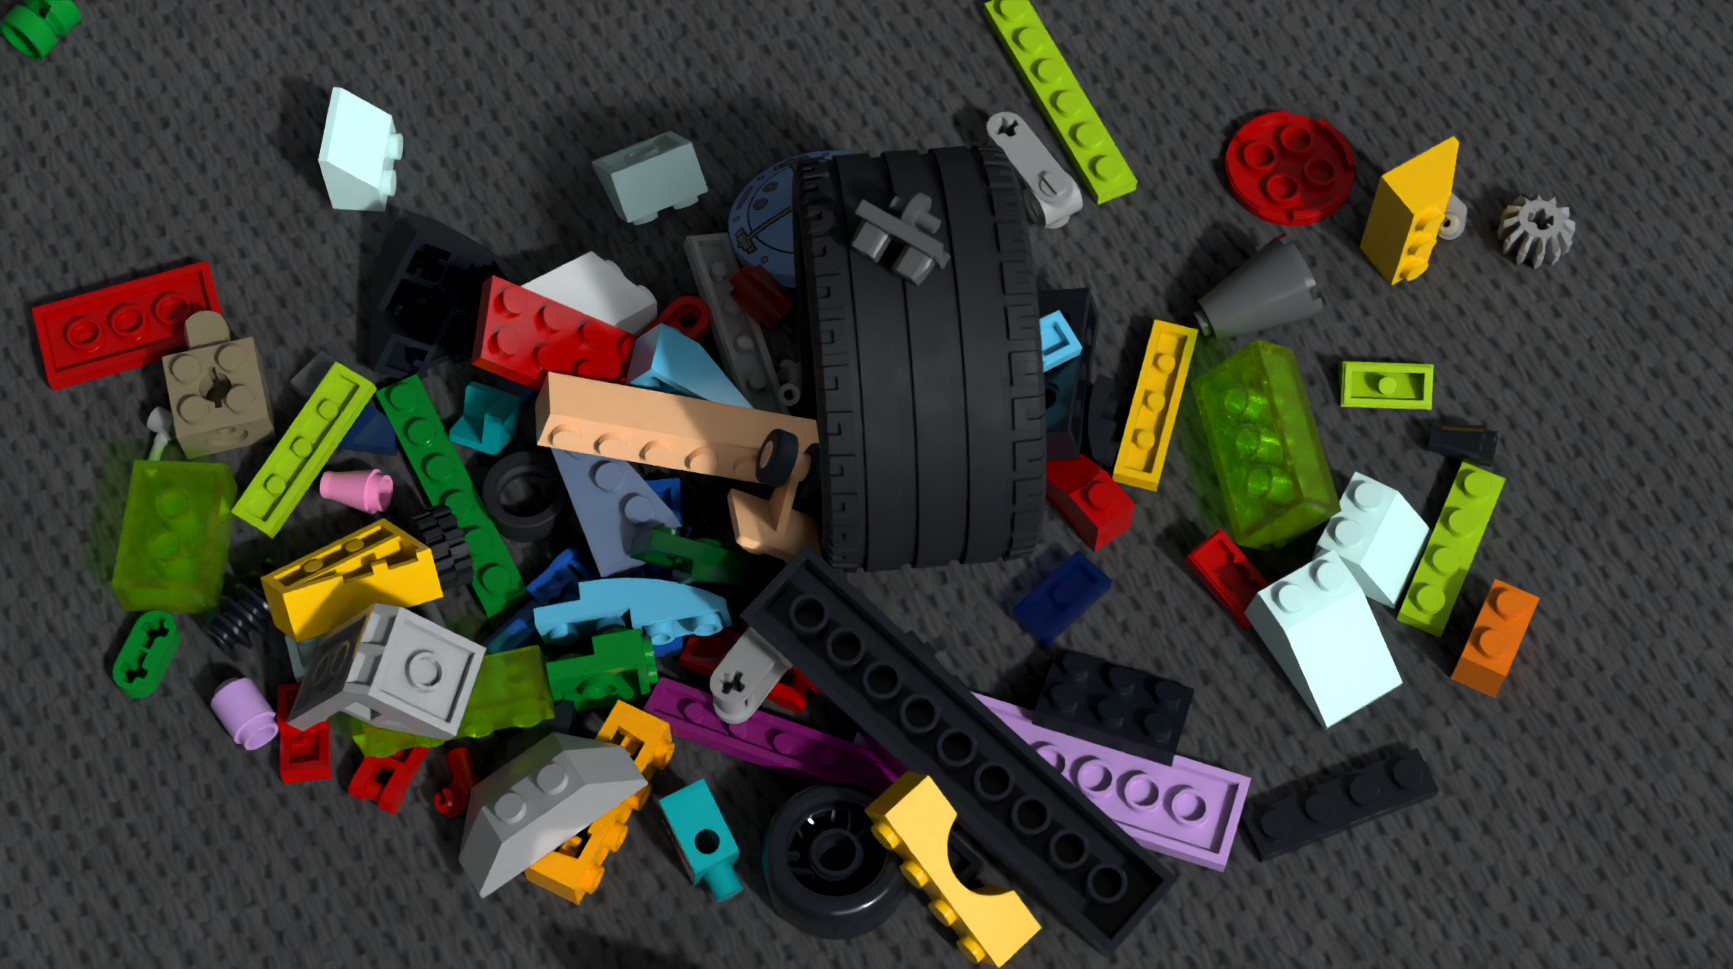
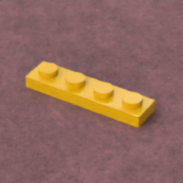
M1154 320L1113 471L1112 479L1115 482L1157 492L1197 339V329Z

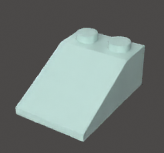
M1334 549L1259 591L1244 612L1324 730L1403 683L1362 588Z

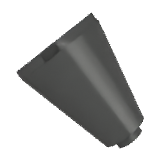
M1285 233L1273 238L1196 301L1198 310L1193 312L1192 315L1199 331L1204 337L1211 334L1215 341L1314 318L1324 312L1322 299L1319 298L1313 301L1309 292L1311 288L1316 286L1314 278L1293 241L1286 244L1287 235Z

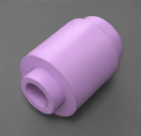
M230 678L216 688L215 696L211 701V708L235 743L243 744L247 750H254L264 746L275 737L279 730L276 724L277 715L251 679Z

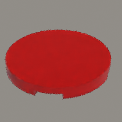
M1288 110L1264 113L1243 124L1233 135L1224 161L1226 184L1234 199L1255 217L1281 226L1310 225L1330 217L1345 203L1354 181L1355 159L1351 147L1344 136L1323 119L1316 121L1305 116L1289 114Z

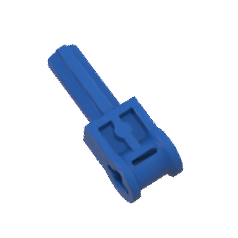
M576 547L563 551L553 560L549 568L525 588L531 601L484 641L483 646L486 648V652L498 663L504 662L538 632L535 626L533 608L580 600L578 582L603 579L600 573L596 574L582 560V553Z

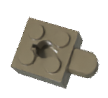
M210 310L199 311L191 315L186 320L184 326L187 351L162 357L176 437L187 459L278 439L263 362L253 337L231 341L227 323L217 312Z

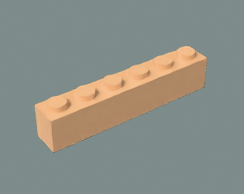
M553 372L547 373L535 403L537 445L754 483H760L755 473L760 449L766 437L774 429H782L795 434L799 441L798 451L803 453L812 443H819L816 420Z

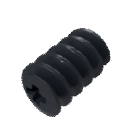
M266 558L261 562L264 575L252 570L246 575L250 588L241 583L233 585L232 592L235 600L225 595L218 598L217 603L221 613L208 607L202 612L207 625L202 624L205 632L220 650L234 662L239 660L234 647L237 643L249 650L254 647L249 635L251 631L263 637L268 635L263 621L266 618L273 621L260 578L282 568L280 564L272 559Z

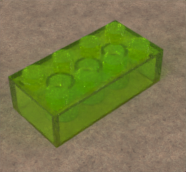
M1256 339L1191 383L1236 544L1275 552L1342 511L1293 349Z

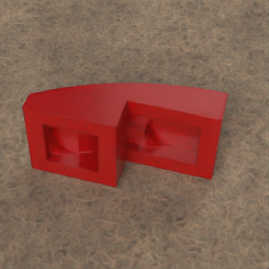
M301 683L278 686L277 724L281 734L280 774L283 784L332 778L330 717L326 721L319 722L305 731L286 724Z

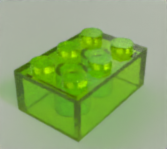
M134 460L111 585L125 611L149 612L161 610L172 613L202 614L208 607L219 612L217 600L222 594L234 520L231 510L236 505L238 486L228 463Z

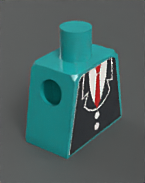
M704 778L659 800V824L693 886L706 881L717 903L725 901L742 891L743 887L732 868L738 864L739 849ZM708 845L713 847L715 852L703 854L697 848Z

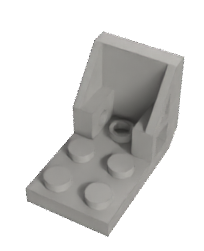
M374 603L318 638L286 724L305 731L319 722L326 721L333 714L343 711L375 727L449 740L457 734L486 648L405 608Z

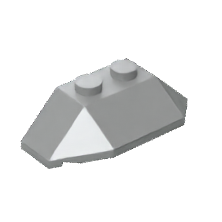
M552 732L471 788L458 860L477 892L484 899L648 785V782L623 746Z

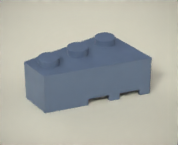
M551 448L603 579L630 578L647 563L630 558L633 539L650 531L653 527H669L678 531L684 529L674 513L626 460Z

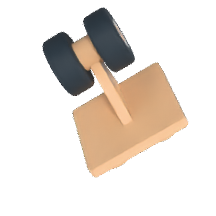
M774 429L766 437L760 449L755 470L756 478L760 483L775 488L769 501L733 488L727 496L735 540L743 549L752 554L762 555L765 553L780 558L787 564L806 544L822 557L815 518L791 509L795 493L811 501H818L822 498L819 443H812L804 453L798 451L799 441L795 434L782 429Z

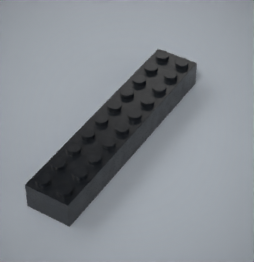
M807 544L739 615L740 625L903 774L906 771L929 775L957 813L954 820L1104 957L1112 955L1178 880Z

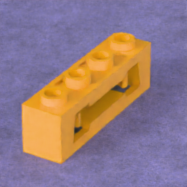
M619 699L595 740L623 746L648 782V785L594 821L587 831L589 841L584 849L581 843L582 838L574 835L524 870L528 881L579 905L585 893L592 894L597 889L604 874V867L601 866L610 850L616 852L622 845L628 831V826L625 825L633 809L640 811L645 805L652 785L649 784L651 777L657 768L663 770L667 766L675 748V744L672 743L669 723Z

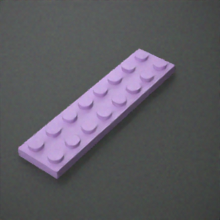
M971 692L1142 847L1224 872L1251 778L1175 755L1172 766L1169 767L1032 725L1034 711ZM858 732L856 733L853 743L878 751Z

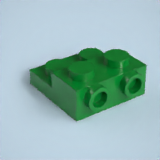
M624 627L609 629L602 635L592 637L593 655L584 656L580 653H571L559 657L557 661L546 663L548 680L555 706L563 700L574 701L577 714L613 708L618 699L629 705L647 702L651 695L650 685L657 684L659 681L651 635L641 637L640 628L633 630Z

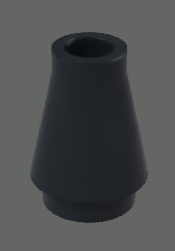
M1433 424L1429 436L1428 451L1439 453L1461 463L1463 461L1477 468H1480L1481 465L1492 467L1498 431L1489 430L1488 425L1440 426Z

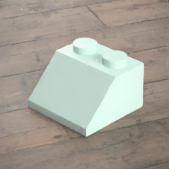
M333 87L318 159L332 207L335 209L385 212L387 196H394L396 190V172L392 169L394 159L400 160L402 157V134L396 133L391 115L343 88Z
M672 131L591 161L617 215L627 223L633 221L634 225L644 224L658 217L657 211L672 205L674 209L688 207L698 201V195L708 192L692 142Z
M1355 471L1316 545L1311 562L1334 549L1362 588L1364 595L1394 609L1433 532L1397 490Z

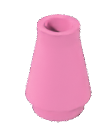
M379 469L344 472L326 471L321 478L320 494L323 498L335 500L372 515L377 511L383 512L389 507L393 495V482L389 475H384Z

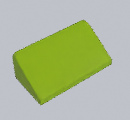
M1339 361L1340 406L1432 410L1434 365Z

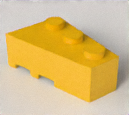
M385 518L260 578L274 625L295 642L326 634L374 603L400 606L406 609L443 597L431 548Z

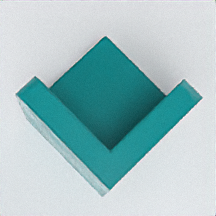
M471 381L465 391L463 415L449 431V440L498 457L515 436L520 396Z

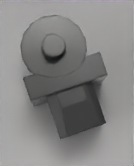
M921 192L916 194L910 202L898 196L893 198L889 210L902 216L901 220L865 200H862L855 211L861 223L850 245L854 251L877 263L890 241L902 246L904 249L891 269L895 274L917 287L931 272L934 265L943 270L951 257L943 251L944 245L941 242L919 231L920 227L934 234L941 224L940 219L929 214L932 203L931 197Z

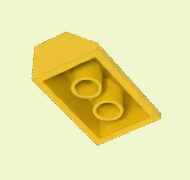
M1454 136L1385 173L1380 178L1360 249L1391 286L1404 278L1408 281L1416 279L1429 265L1428 260L1432 248L1437 242L1436 236L1441 223L1445 219L1444 213L1451 196L1459 141Z

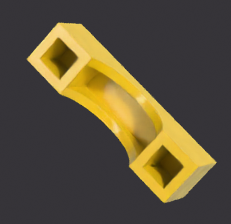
M906 771L864 810L874 823L871 827L873 835L885 848L894 850L903 859L904 862L900 865L901 872L915 887L924 889L932 900L928 904L929 909L945 926L951 925L960 937L956 942L958 948L971 962L975 964L982 962L1000 968L1041 929V926L1014 890L994 884L968 890L957 880L951 870L947 856L948 835L957 813L929 775Z

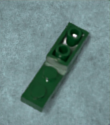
M661 526L653 527L650 531L633 539L630 558L673 569L671 582L700 588L715 595H736L763 591L787 565L780 558L765 553L755 555L746 551L736 542L735 538L724 544L716 540L704 538L690 540L680 537V532L676 529Z

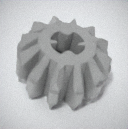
M1538 192L1531 196L1530 200L1520 195L1514 200L1513 206L1508 205L1504 209L1500 218L1501 223L1497 231V239L1504 241L1502 246L1503 254L1516 252L1517 265L1526 258L1531 261L1534 269L1541 266L1542 261L1553 266L1559 260L1560 255L1564 256L1565 253H1568L1572 245L1571 239L1575 232V222L1568 219L1570 216L1569 207L1557 208L1555 196L1547 202L1541 199Z

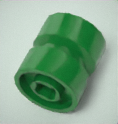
M22 0L24 6H14L0 20V31L17 51L33 61L40 62L57 46L58 40L56 36L66 37L81 21V14L72 0Z

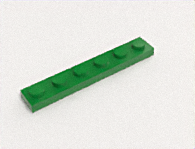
M412 375L376 391L377 400L385 416L389 419L397 440L431 507L445 503L446 506L451 508L452 515L455 514L458 519V527H461L464 532L463 538L468 543L470 549L468 554L472 557L474 564L471 566L474 569L475 576H473L474 581L470 584L487 618L529 600L525 590L526 586L494 523L491 521L454 445L449 440V436L418 375Z

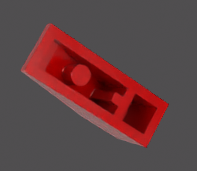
M1081 453L1079 459L1046 461L1045 497L1094 553L1130 528L1135 503L1104 469Z

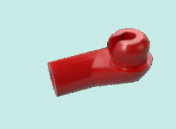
M466 747L457 748L447 753L446 758L453 780L448 787L442 789L443 794L436 792L434 796L436 810L446 817L453 818L465 813L468 809L471 788L480 783L470 751Z

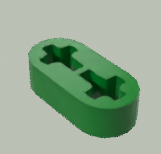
M153 610L142 615L135 623L112 670L115 683L122 694L127 697L136 699L146 697L153 693L159 685L181 640L180 629L171 614L161 610ZM163 626L167 632L166 637L157 636L152 644L148 632L150 630L158 631ZM142 664L146 676L144 679L136 677L131 683L126 674L128 671L137 672Z

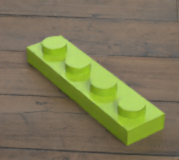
M335 361L233 507L231 513L239 520L273 540L377 390L375 385Z
M1462 461L1396 620L1441 638L1504 485L1505 478Z

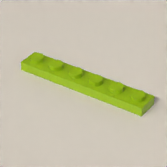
M992 0L984 3L986 18L1096 204L1099 205L1136 190L1137 180L1029 0Z

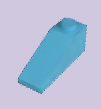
M660 323L636 339L625 386L753 409L703 347L696 341L683 335L678 329Z

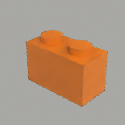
M1495 579L1450 679L1495 698L1507 676L1540 598Z

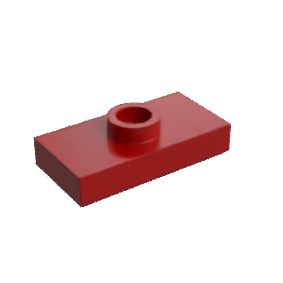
M1220 527L1183 560L1239 626L1246 630L1252 624L1244 614L1245 610L1256 594L1270 586V584Z

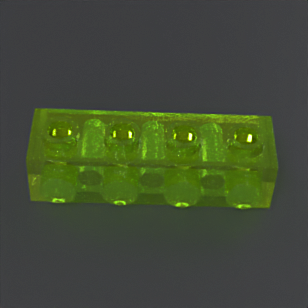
M539 645L483 657L456 736L451 739L466 736L474 738L484 737L491 734L494 730L513 726L522 728L532 727L542 720L555 718L553 697L547 674V662ZM350 715L352 737L365 757H389L399 750L418 746L436 747L446 741L375 727Z

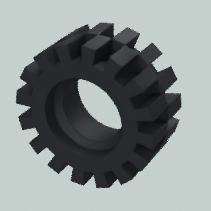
M441 503L407 516L405 520L407 525L406 533L431 548L442 593L474 581L473 576L475 574L471 566L474 564L472 557L468 554L470 549L468 543L464 541L462 528L458 527V519L455 514L452 515L449 506Z

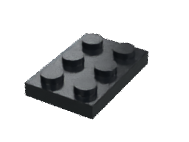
M1057 648L1031 724L1171 767L1195 689Z

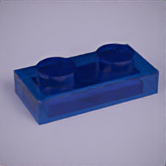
M1077 550L1013 609L1012 618L1046 648L1111 588L1112 580Z

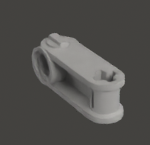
M1000 112L993 115L987 122V135L990 139L987 145L1001 146L1016 172L1024 207L1029 217L1041 229L1062 227L1069 221L1072 214L1080 211L1083 207L1082 196L1077 184L1062 169L1020 116L1012 112Z
M747 631L739 638L710 678V690L713 695L715 714L719 719L729 724H739L747 721L788 670L785 665Z

